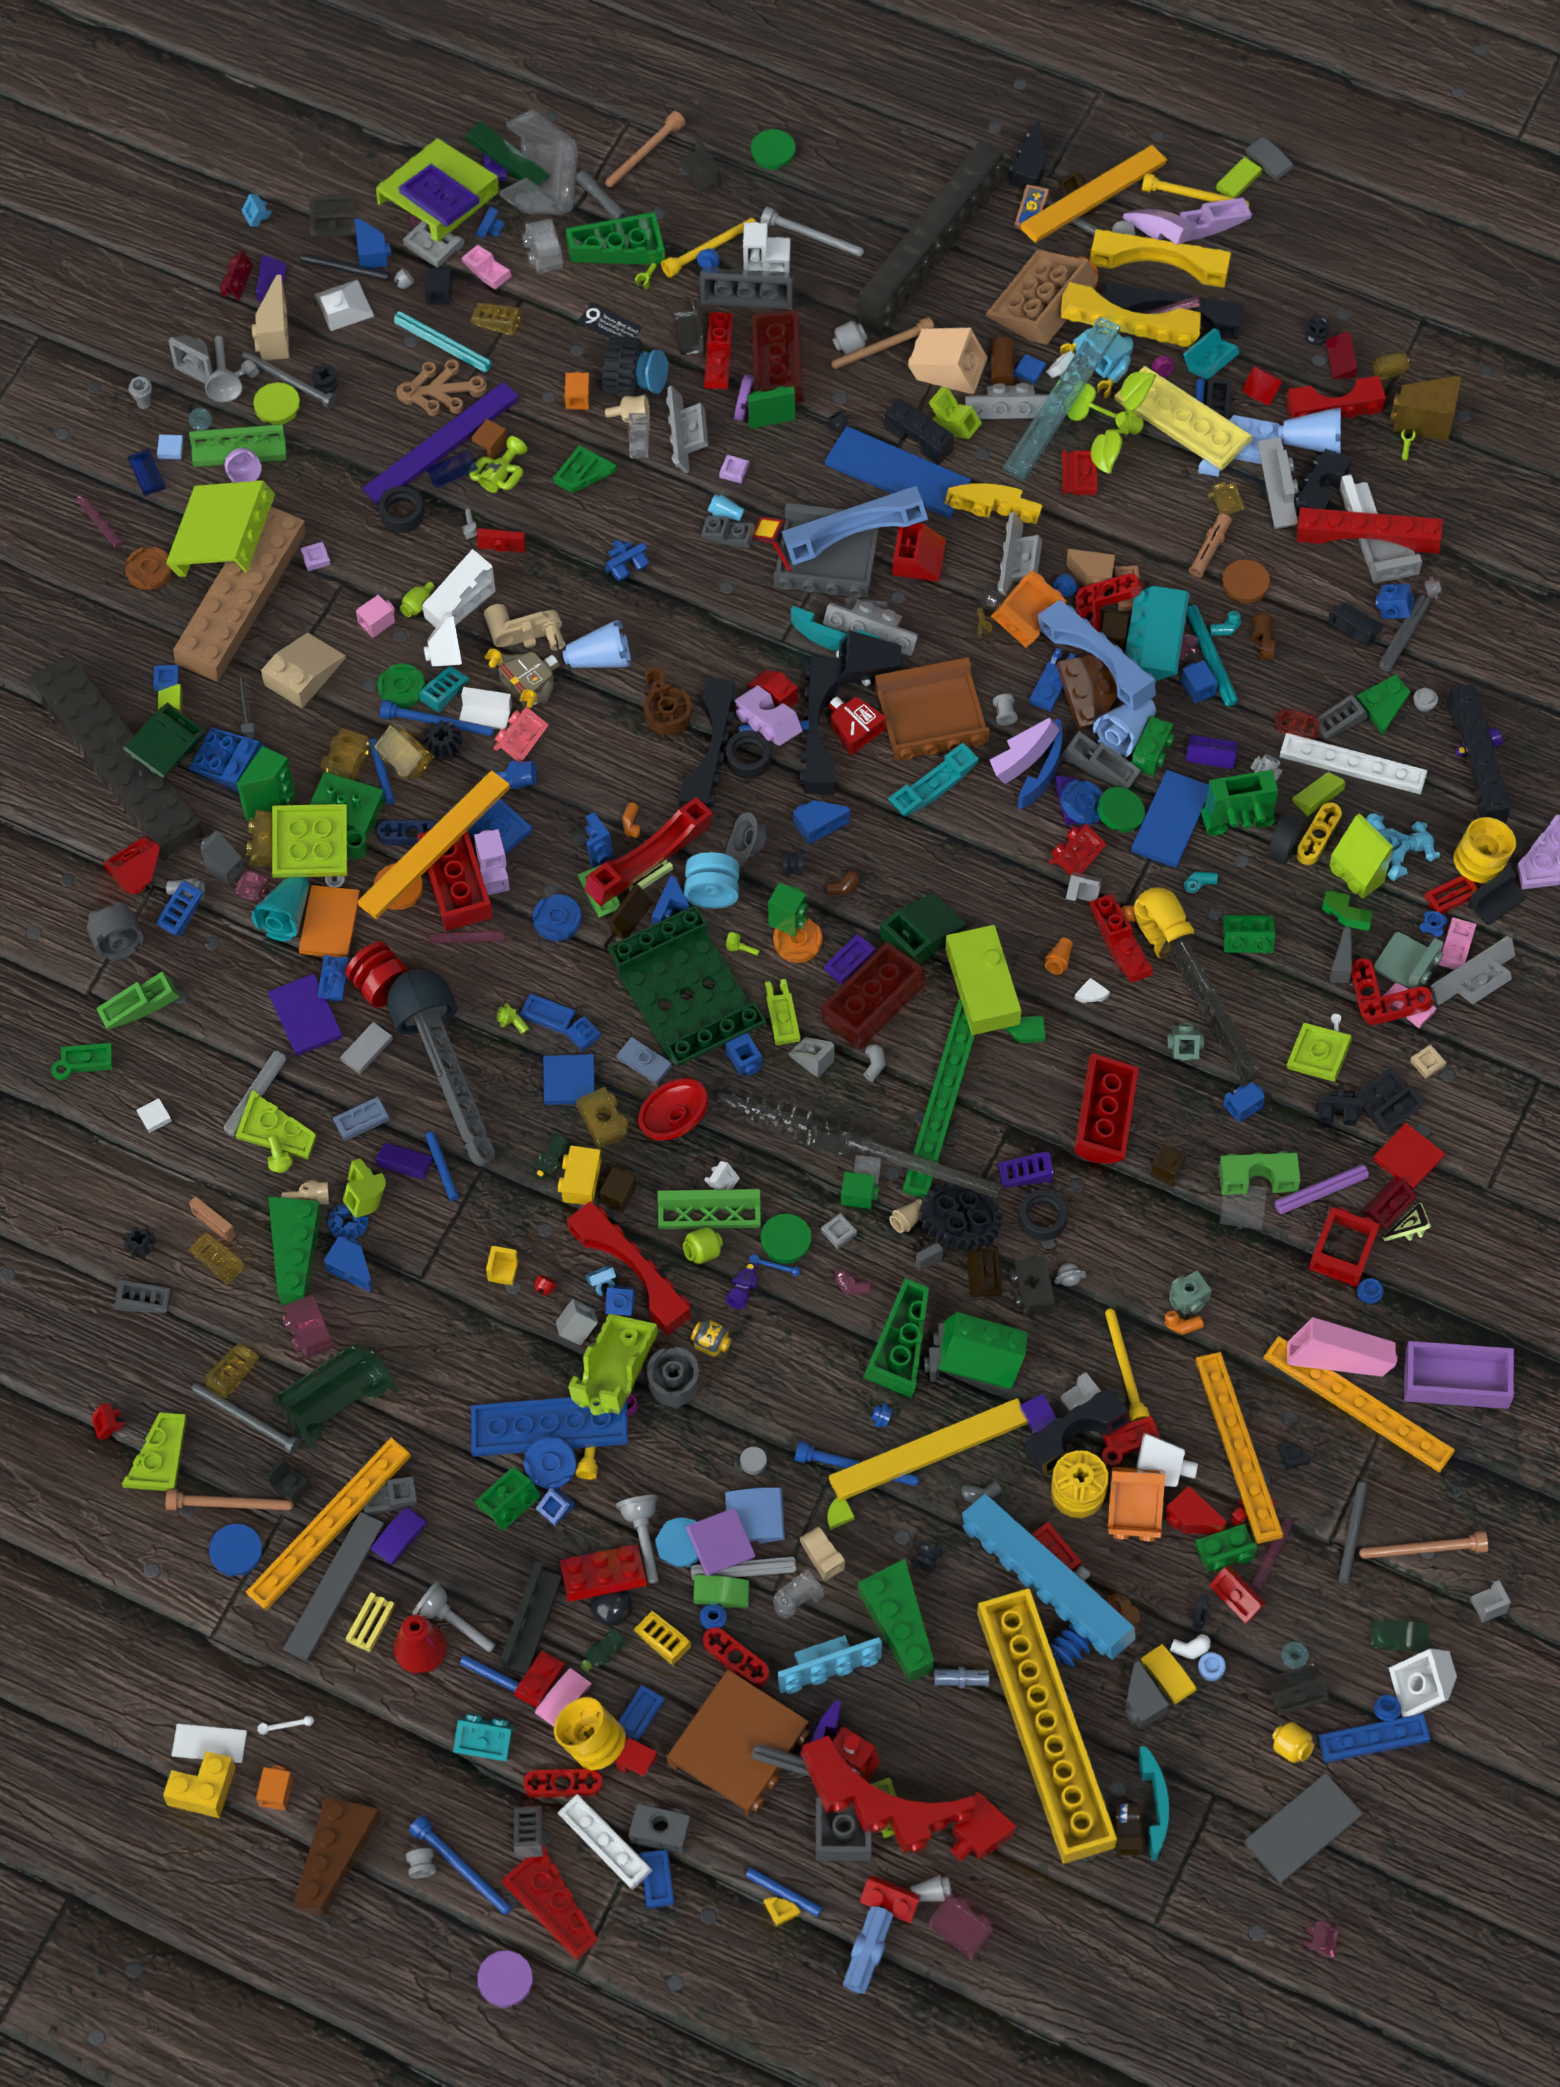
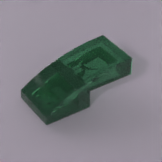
M1408 1621L1371 1622L1372 1648L1397 1652L1400 1649L1424 1652L1430 1649L1429 1624Z

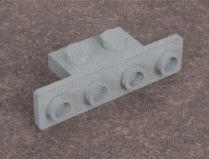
M1019 383L1016 386L994 384L993 386H987V396L965 397V405L972 406L979 419L1058 417V395H1035L1034 386L1026 383Z
M673 386L667 388L668 396L666 401L670 409L668 421L672 430V435H670L674 451L672 460L674 465L686 474L690 472L688 453L708 446L705 407L699 403L684 409L682 395Z
M1280 437L1258 441V448L1274 528L1280 529L1296 526L1298 521L1294 506L1295 493H1298L1297 480H1292L1291 472L1294 471L1292 457L1288 458L1287 451L1283 450Z
M1010 512L1009 521L1006 523L1007 535L1006 541L1003 543V561L1000 563L1001 576L997 584L998 592L1004 599L1015 588V583L1020 582L1031 570L1038 573L1042 539L1039 535L1022 537L1024 524L1015 512Z
M858 600L852 610L829 603L823 621L825 626L848 633L849 630L855 632L862 630L879 636L882 640L902 645L901 653L909 656L913 654L918 634L899 628L902 620L901 615L896 614L890 609L876 607L867 601Z
M1506 936L1432 984L1431 989L1434 1002L1440 1005L1458 993L1474 1004L1512 979L1511 972L1504 968L1502 964L1515 956L1512 938Z

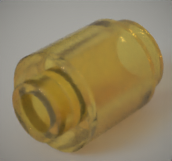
M1395 352L1378 357L1375 360V364H1373L1374 373L1381 380L1402 375L1410 367L1408 357L1404 352Z

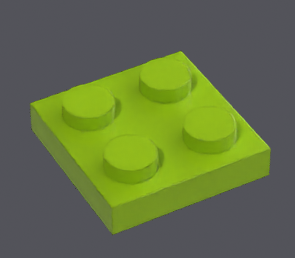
M1303 1023L1288 1060L1287 1068L1336 1082L1351 1044L1352 1036Z

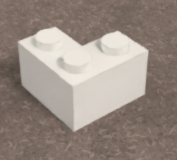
M744 223V270L789 273L790 238H768L767 223Z

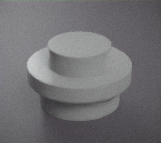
M1422 688L1416 691L1413 701L1420 711L1427 712L1435 708L1438 696L1433 690Z

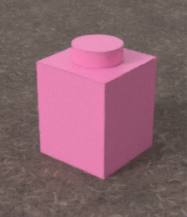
M379 594L356 610L358 623L372 638L395 623V609L388 600L384 601Z

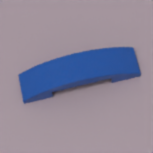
M1055 719L1054 722L1060 730L1046 749L1050 751V754L1038 779L1028 776L1019 794L1018 808L1020 809L1033 803L1046 790L1056 773L1062 746V725L1059 719Z

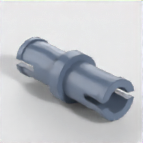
M958 1667V1669H934V1686H958V1688H964L965 1686H989V1670L965 1669L964 1667Z

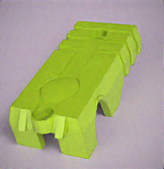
M608 1314L606 1323L603 1324L596 1343L588 1346L584 1353L582 1382H580L578 1377L573 1376L568 1386L571 1399L579 1407H590L593 1415H601L603 1413L620 1414L643 1367V1362H645L648 1352H650L653 1342L657 1338V1324Z

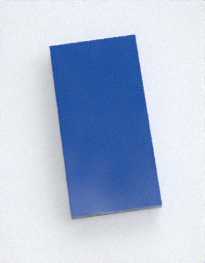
M1166 770L1132 845L1131 852L1177 869L1200 818L1201 810L1206 804L1209 785Z

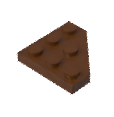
M1094 655L1059 661L1056 667L1077 730L1093 728L1094 722L1100 716L1108 713L1118 695L1114 676L1109 668Z

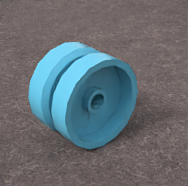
M714 852L700 853L690 857L685 867L686 882L684 896L686 900L693 905L710 909L724 908L734 904L739 895L738 879L740 865L738 861L731 856Z

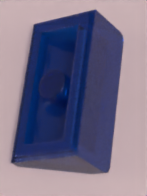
M470 449L428 468L430 479L435 488L478 470Z

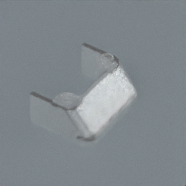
M531 109L508 121L506 126L522 137V153L549 173V179L539 188L529 179L524 178L501 190L499 195L526 214L564 215L573 209L578 148L570 136L537 111Z

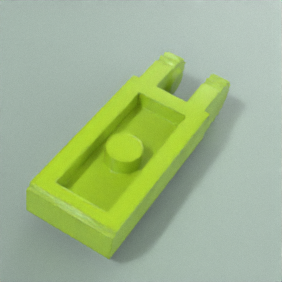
M780 979L782 995L777 996L773 994L771 981L765 982L767 1006L775 1045L800 1042L792 995L789 993L786 979Z

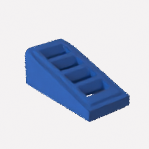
M182 880L156 924L174 935L183 936L204 891ZM186 891L194 897L190 899L183 894ZM180 900L188 904L187 908L179 904ZM177 909L178 911L182 912V916H179L176 913H174L175 910ZM171 918L177 921L176 925L170 922Z

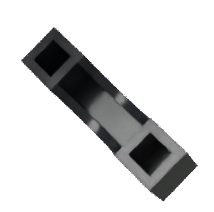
M1111 1388L1104 1392H1098L1084 1405L1074 1407L1068 1415L1061 1419H1055L1047 1428L1039 1433L1031 1434L1024 1441L1025 1455L1039 1473L1045 1477L1053 1472L1058 1460L1064 1456L1065 1445L1071 1437L1084 1431H1097L1110 1436L1130 1423L1129 1410Z

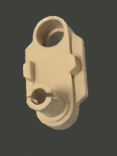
M503 604L492 605L484 611L483 615L494 645L497 647H505L523 642L526 648H530L536 645V638L545 635L548 638L551 650L557 651L556 644H558L559 650L565 646L559 630L562 626V621L559 613L555 610L538 612L514 620H510L507 609Z

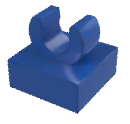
M490 206L476 235L484 239L488 231L491 235L498 237L505 224L499 219H494L498 210Z
M585 1016L577 1020L565 1031L566 1036L581 1052L601 1038V1033Z

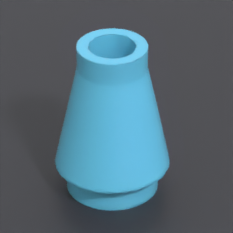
M715 494L708 512L713 513L712 516L729 517V519L739 522L744 508L738 506L722 494L720 496Z

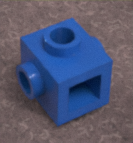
M1410 584L1382 585L1380 595L1376 596V607L1380 609L1382 619L1411 618L1414 598Z

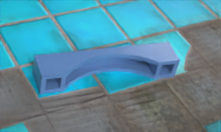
M914 486L782 531V535L792 564L795 565L816 558L833 543L854 533L878 527H907L927 520L928 517L918 488Z
M1058 600L1038 614L1039 629L1056 644L1070 645L1088 651L1109 668L1115 678L1118 698L1133 711L1156 695L1154 677L1149 672L1143 671L1134 659H1129L1119 646H1114L1109 642L1102 632L1096 631L1087 619H1082L1076 614L1072 606H1067L1064 602Z

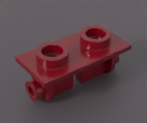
M240 250L239 255L231 258L226 271L228 276H224L219 287L221 295L229 296V294H233L237 300H240L254 265L243 250Z

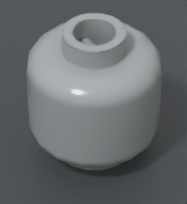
M850 321L835 329L836 337L832 340L837 350H843L847 355L864 348L865 340L868 338L860 323L856 324V322Z

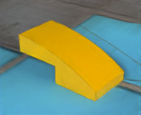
M1163 1644L1141 1658L1142 1665L1158 1681L1159 1688L1174 1705L1196 1691V1687Z

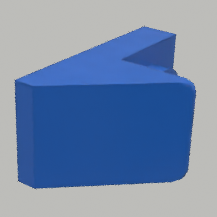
M670 875L652 914V925L671 917L673 911L680 913L689 908V904L674 876Z

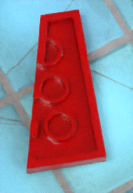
M543 1845V1856L527 1857L502 1879V1883L577 1961L597 1944L598 1938L581 1909L577 1907L572 1893L568 1887L566 1888L558 1869L551 1862L547 1855L548 1852Z

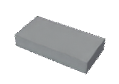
M372 1022L340 1057L341 1061L358 1074H361L393 1040L392 1035Z

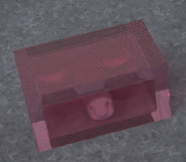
M313 1294L284 1305L286 1315L282 1316L287 1331L292 1329L295 1337L291 1338L296 1353L301 1351L305 1360L333 1349L331 1337Z
M949 1894L930 1918L929 1928L973 1961L993 1936L994 1928L991 1927L992 1923L984 1915L978 1914L977 1916L970 1911V1906L960 1897L955 1899Z

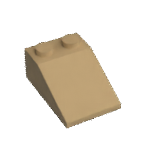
M276 275L256 313V324H252L256 352H260L261 359L264 361L289 358L287 308L281 275Z
M306 633L277 652L261 670L264 686L303 709L346 659V655L313 635Z

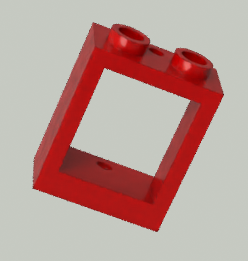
M1331 1207L1312 1256L1309 1270L1358 1287L1380 1224L1369 1217L1353 1215L1344 1208L1336 1209ZM1333 1223L1369 1235L1358 1266L1322 1253Z

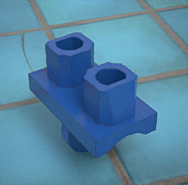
M619 539L613 541L614 549L608 551L611 558L616 555L618 556L608 561L604 569L607 574L612 573L617 581L620 582L630 575L626 567L627 563L632 562L637 571L648 566L649 561L645 554L647 547L643 542L626 551L632 547L630 541L622 544Z
M324 955L317 994L318 998H324L326 1001L333 1002L343 1000L347 979L345 971L350 962L349 957L336 958Z

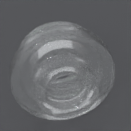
M1430 576V579L1425 580L1424 583L1428 598H1435L1436 600L1439 599L1438 594L1442 593L1439 579L1434 580L1433 576Z

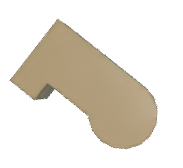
M816 1527L800 1537L804 1550L824 1582L845 1570V1560L836 1551L831 1542L828 1541L820 1527Z

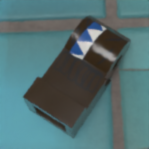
M1116 1803L1115 1805L1116 1856L1141 1855L1142 1837L1138 1803Z

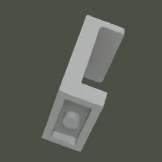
M1358 538L1374 584L1419 575L1422 565L1420 554L1415 555L1413 550L1395 543Z

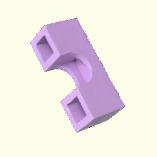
M759 686L754 687L734 700L738 709L736 714L740 721L750 724L755 732L759 731L766 740H771L778 746L802 732L796 712L783 703L775 708L771 695Z
M484 830L479 834H475L478 865L488 895L510 890L505 868L507 866L499 830Z

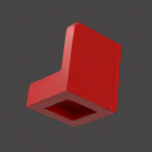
M1254 366L1242 388V392L1255 400L1270 405L1282 380Z
M627 1738L621 1754L615 1761L616 1769L625 1774L629 1769L641 1776H645L651 1764L656 1763L658 1759L657 1752Z

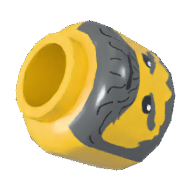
M706 1319L703 1322L699 1321L691 1336L695 1349L711 1357L718 1356L721 1351L725 1353L732 1339L728 1337L729 1330L725 1325L711 1319Z

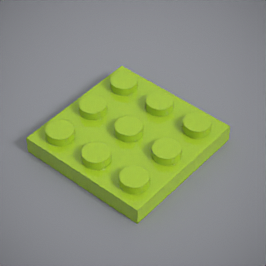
M347 805L272 806L273 878L347 876Z

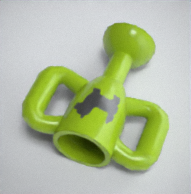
M508 437L506 441L508 450L502 458L494 460L486 456L478 459L471 468L469 477L474 481H478L484 489L492 493L497 492L499 488L504 490L514 488L523 476V470L520 466L510 465L509 463L515 455H523L528 450L525 443L517 437ZM488 464V465L486 466V468L483 470V472H482L481 474H479V473L482 471V469L485 467V465ZM513 472L507 482H505L508 473Z

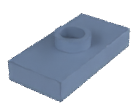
M633 1037L628 1040L617 1054L619 1061L656 1085L672 1068L671 1062Z
M379 1097L333 1117V1122L344 1142L390 1120Z

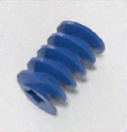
M1072 1623L1069 1625V1630L1061 1632V1637L1054 1638V1644H1049L1055 1660L1071 1668L1075 1667L1072 1658L1074 1657L1078 1661L1083 1660L1080 1651L1082 1650L1089 1654L1088 1644L1093 1646V1642L1090 1639L1081 1637L1075 1631Z

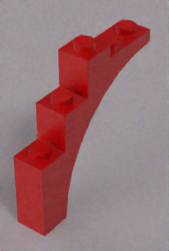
M829 1736L803 1745L800 1753L826 1813L833 1810L835 1813L842 1812L848 1809L852 1803L864 1833L872 1830L873 1833L881 1832L888 1828L890 1823L903 1853L910 1850L912 1853L924 1850L932 1836L930 1831L938 1833L946 1829L949 1823L957 1821L959 1824L968 1821L973 1817L972 1814L977 1807L973 1796L953 1802L924 1803L889 1795L870 1785L856 1774L838 1754Z

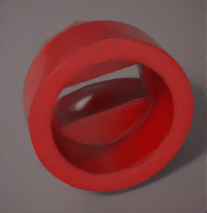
M539 1274L534 1287L537 1293L542 1289L544 1290L542 1296H548L554 1291L557 1282L545 1275Z

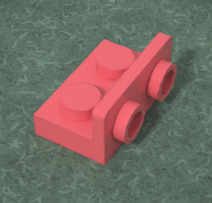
M525 707L520 712L516 710L508 719V722L511 723L508 728H502L495 737L497 743L493 748L496 751L502 748L516 761H523L548 727V724L528 707Z

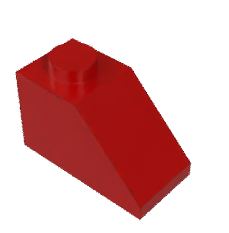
M764 670L747 684L750 690L759 686L771 695L775 708L782 703L791 708L798 702V687L781 672Z
M1190 1486L1166 1507V1521L1175 1530L1179 1529L1183 1534H1216L1225 1531L1227 1521Z

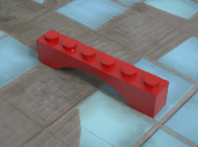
M1300 508L1297 542L1322 544L1340 539H1375L1395 543L1415 552L1439 554L1443 519Z
M695 797L681 807L659 831L638 848L621 858L605 862L587 876L585 891L602 907L708 830L713 813Z
M591 1201L567 1219L568 1230L583 1247L611 1254L623 1261L634 1271L646 1290L650 1307V1319L657 1324L666 1336H669L691 1318V1304L682 1294L679 1296L673 1290L674 1286L667 1277L662 1278L657 1273L658 1270L650 1259L645 1260L640 1255L641 1251L633 1241L628 1242L625 1239L622 1229L616 1223L611 1224L603 1208L600 1206L596 1207Z

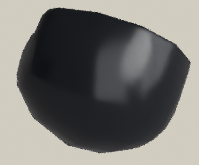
M626 1590L594 1596L591 1601V1612L595 1619L605 1626L620 1625L629 1615H632L633 1600Z

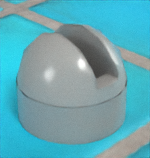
M404 268L395 275L394 281L401 289H406L415 283L412 276Z
M332 876L324 877L326 884L335 888L340 887L345 881V876H336L337 881L334 882L332 881Z

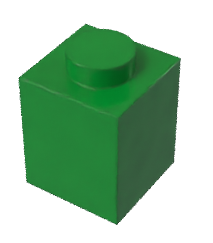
M845 1172L841 1192V1205L871 1209L872 1200L877 1201L879 1185H875V1176Z

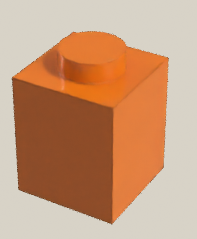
M566 373V409L589 410V373Z
M273 1765L271 1768L263 1767L256 1796L260 1807L286 1811L293 1782L292 1775L287 1771V1768Z

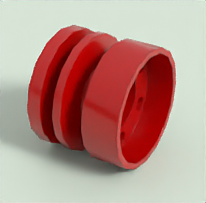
M378 941L360 950L348 964L345 974L354 987L361 990L363 997L371 1006L380 1008L388 1005V994L394 981L403 973L410 971V969L401 960L396 958V954L390 950V947L385 942Z

